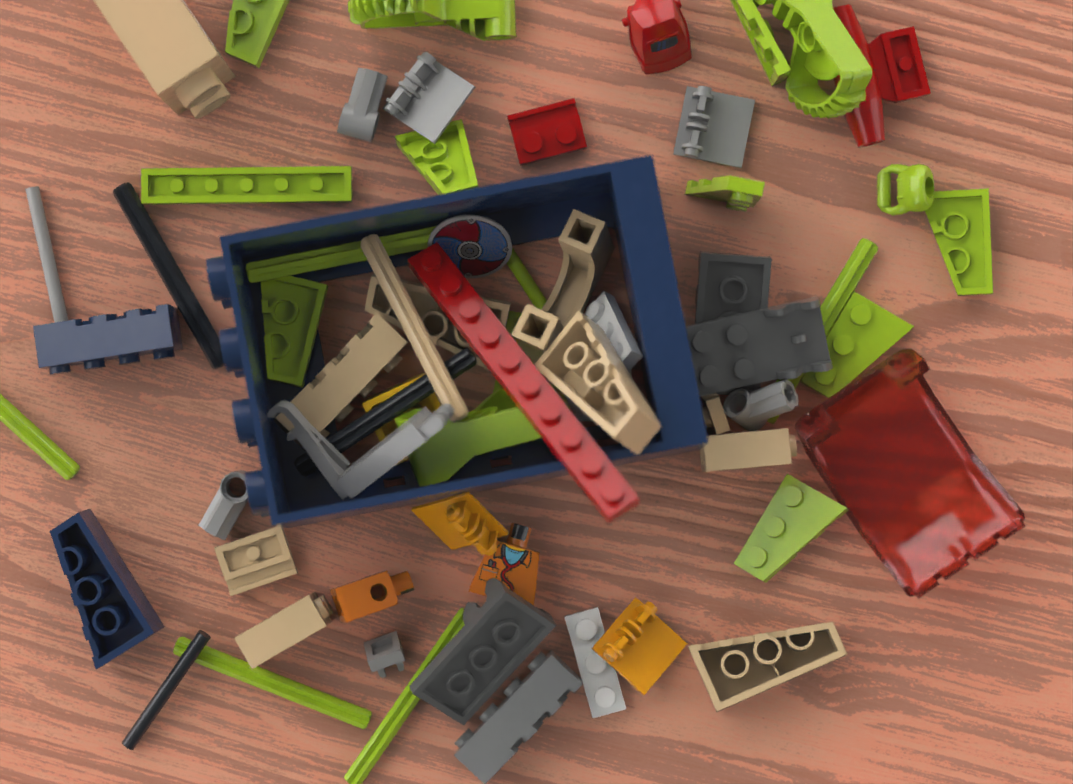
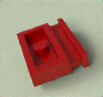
M575 98L507 115L520 166L587 149Z

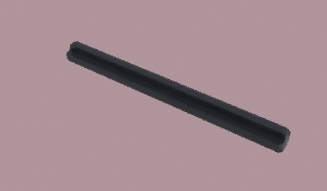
M128 182L119 185L113 190V195L211 367L213 369L223 367L224 361L220 339L141 203L132 184Z
M465 348L446 360L444 364L454 380L477 364V359L469 348ZM425 374L326 440L340 453H343L433 394L435 390L429 378ZM307 452L294 462L302 476H307L318 469Z

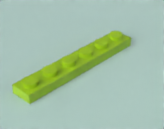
M351 166L141 168V203L143 205L352 202Z

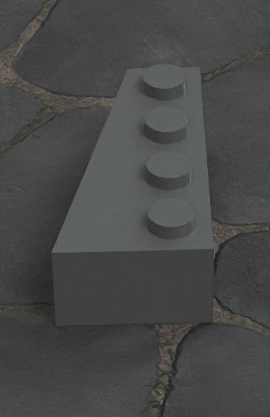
M552 650L547 655L541 651L527 666L531 672L522 681L516 677L506 687L503 693L507 697L497 707L492 703L479 716L483 723L474 732L468 728L454 743L458 747L454 756L483 784H486L518 751V746L522 742H527L538 731L546 717L549 718L563 705V702L567 699L566 695L570 691L575 693L583 685L582 679Z

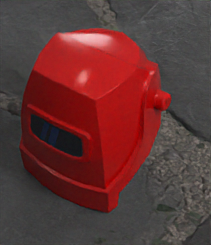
M636 0L634 5L628 6L627 17L622 19V24L624 27L628 26L630 47L645 74L669 71L692 59L690 34L686 20L680 10L682 7L680 0Z

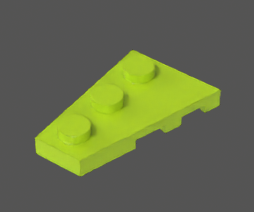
M233 0L232 10L229 11L225 53L260 68L290 0Z
M730 0L771 86L785 81L791 69L784 53L779 49L774 40V33L767 19H763L757 9L759 5L754 0Z
M462 119L450 122L435 144L416 131L395 136L397 147L438 195L479 187Z
M730 175L713 177V180L699 179V182L690 180L687 181L685 195L727 202L726 208L747 211V208L754 207L762 197L765 182Z
M989 188L934 191L932 206L925 210L957 295L993 294Z
M293 276L261 281L266 367L269 380L303 388L328 290L327 284Z
M854 291L826 337L833 368L825 372H805L800 382L826 398L832 399L914 326Z
M786 474L734 564L766 583L794 559L800 550L813 539L818 538L825 531L824 529L838 517H842L849 509L793 476Z

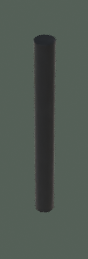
M202 630L197 632L122 741L126 748L134 750L211 638L206 632Z

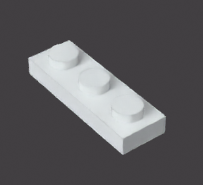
M603 291L595 301L589 304L584 314L603 328L629 372L642 357V354L615 297Z
M598 607L564 616L592 718L625 710L626 705L616 670L591 649L605 633Z

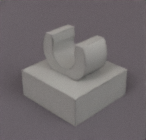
M397 631L364 642L367 661L372 672L378 671L379 676L384 678L386 677V667L396 664L399 672L404 670L403 661H405Z

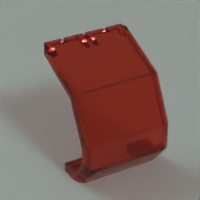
M903 349L801 416L795 423V430L804 451L837 502L849 509L845 514L906 595L910 597L916 596L919 599L940 585L937 581L942 577L946 581L969 565L967 561L969 558L972 557L974 560H977L999 545L997 539L1001 537L1005 541L1026 527L1023 522L1025 519L1023 510L975 455L933 393L923 375L930 370L925 359L913 349Z

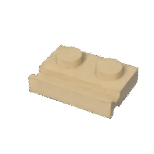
M276 526L214 548L224 579L227 582L230 596L298 573L283 527Z

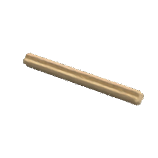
M376 234L364 237L361 240V248L441 404H450L454 408V414L450 421L457 422L468 415V408L381 240Z

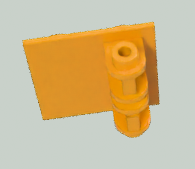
M469 491L412 507L411 509L451 550L474 545L481 555L491 556L497 550V538L509 534L500 522Z
M635 597L591 649L644 696L685 648L687 643L656 616L655 613L658 611V608L653 603L647 601L643 604Z

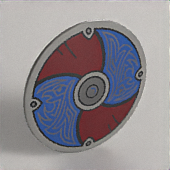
M459 215L446 219L433 229L428 239V247L437 242L465 278H480L497 272L508 262L512 252L511 238L505 228L498 222L480 215Z

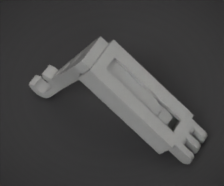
M280 401L269 410L267 417L274 418L279 412L285 414L294 425V429L287 434V440L298 439L329 484L343 500L347 496L351 499L441 430L454 414V408L450 404H443L431 413L425 406L351 465L291 402Z

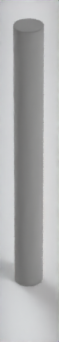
M39 186L25 189L54 322L67 321V311Z

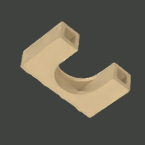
M573 209L558 240L563 251V262L551 295L542 309L526 304L511 334L516 343L534 363L544 354L577 311L584 312L615 249L606 222Z

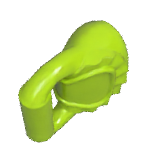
M891 164L883 168L877 174V207L882 212L892 216L902 215L909 211L923 212L929 209L934 200L935 190L931 169L924 164L912 166ZM891 173L898 175L896 179L898 194L896 199L898 205L891 207Z

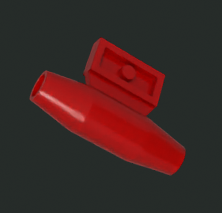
M852 5L834 7L833 10L862 52L873 72L872 78L865 89L866 100L860 102L858 108L846 113L844 117L858 148L878 144L885 141L882 100L895 104L931 94L915 28L912 26L881 33L868 44ZM840 75L834 78L835 87H837L840 81Z

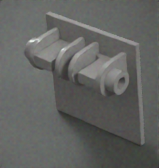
M425 51L421 56H417L418 60L409 73L406 72L404 74L405 78L403 81L398 82V88L390 98L386 99L387 103L382 109L435 144L473 92L475 86L437 62L436 58Z
M687 86L673 155L742 168L755 100L711 91L712 88L706 86H698V88Z

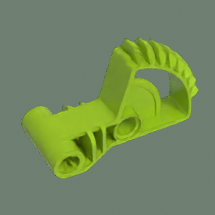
M515 0L348 1L350 21L361 25L363 29L449 25L483 41L516 38Z
M754 0L758 5L773 4L772 15L778 20H783L782 26L793 35L794 45L789 66L791 71L787 76L785 88L788 92L789 101L795 103L797 110H802L805 115L811 114L812 117L834 118L852 112L853 109L859 107L860 102L866 100L865 89L872 78V68L833 10L832 0ZM840 75V81L831 96L819 87L818 79L829 81Z
M549 383L550 386L554 389V391L558 394V396L562 399V401L566 404V406L570 409L566 395H564L563 392L560 389H558L554 384ZM499 388L474 410L468 412V415L462 420L452 422L449 419L441 430L410 453L408 458L418 485L428 486L447 481L475 455L539 439L541 436L503 388ZM423 408L413 409L395 418L397 428Z

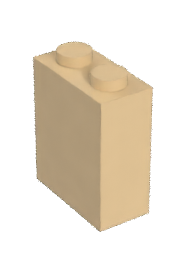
M788 428L707 436L708 443L700 450L702 472L792 464L791 457L797 456L795 435H789Z
M313 592L234 639L251 669L329 625L332 622L329 616L333 614V610L324 595L318 597Z

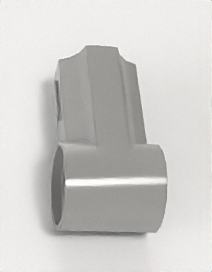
M358 68L349 102L345 103L339 119L337 133L372 142L380 116L378 109L388 79L386 75L370 69Z
M788 379L751 392L739 388L728 394L723 404V410L729 418L747 431H757L766 424L769 418L794 410V407L799 406L798 394L794 389L793 383Z
M234 471L222 479L219 490L198 526L211 535L226 540L248 501L247 490L243 496H236L231 492L229 484L234 477L241 478L245 482L246 471Z

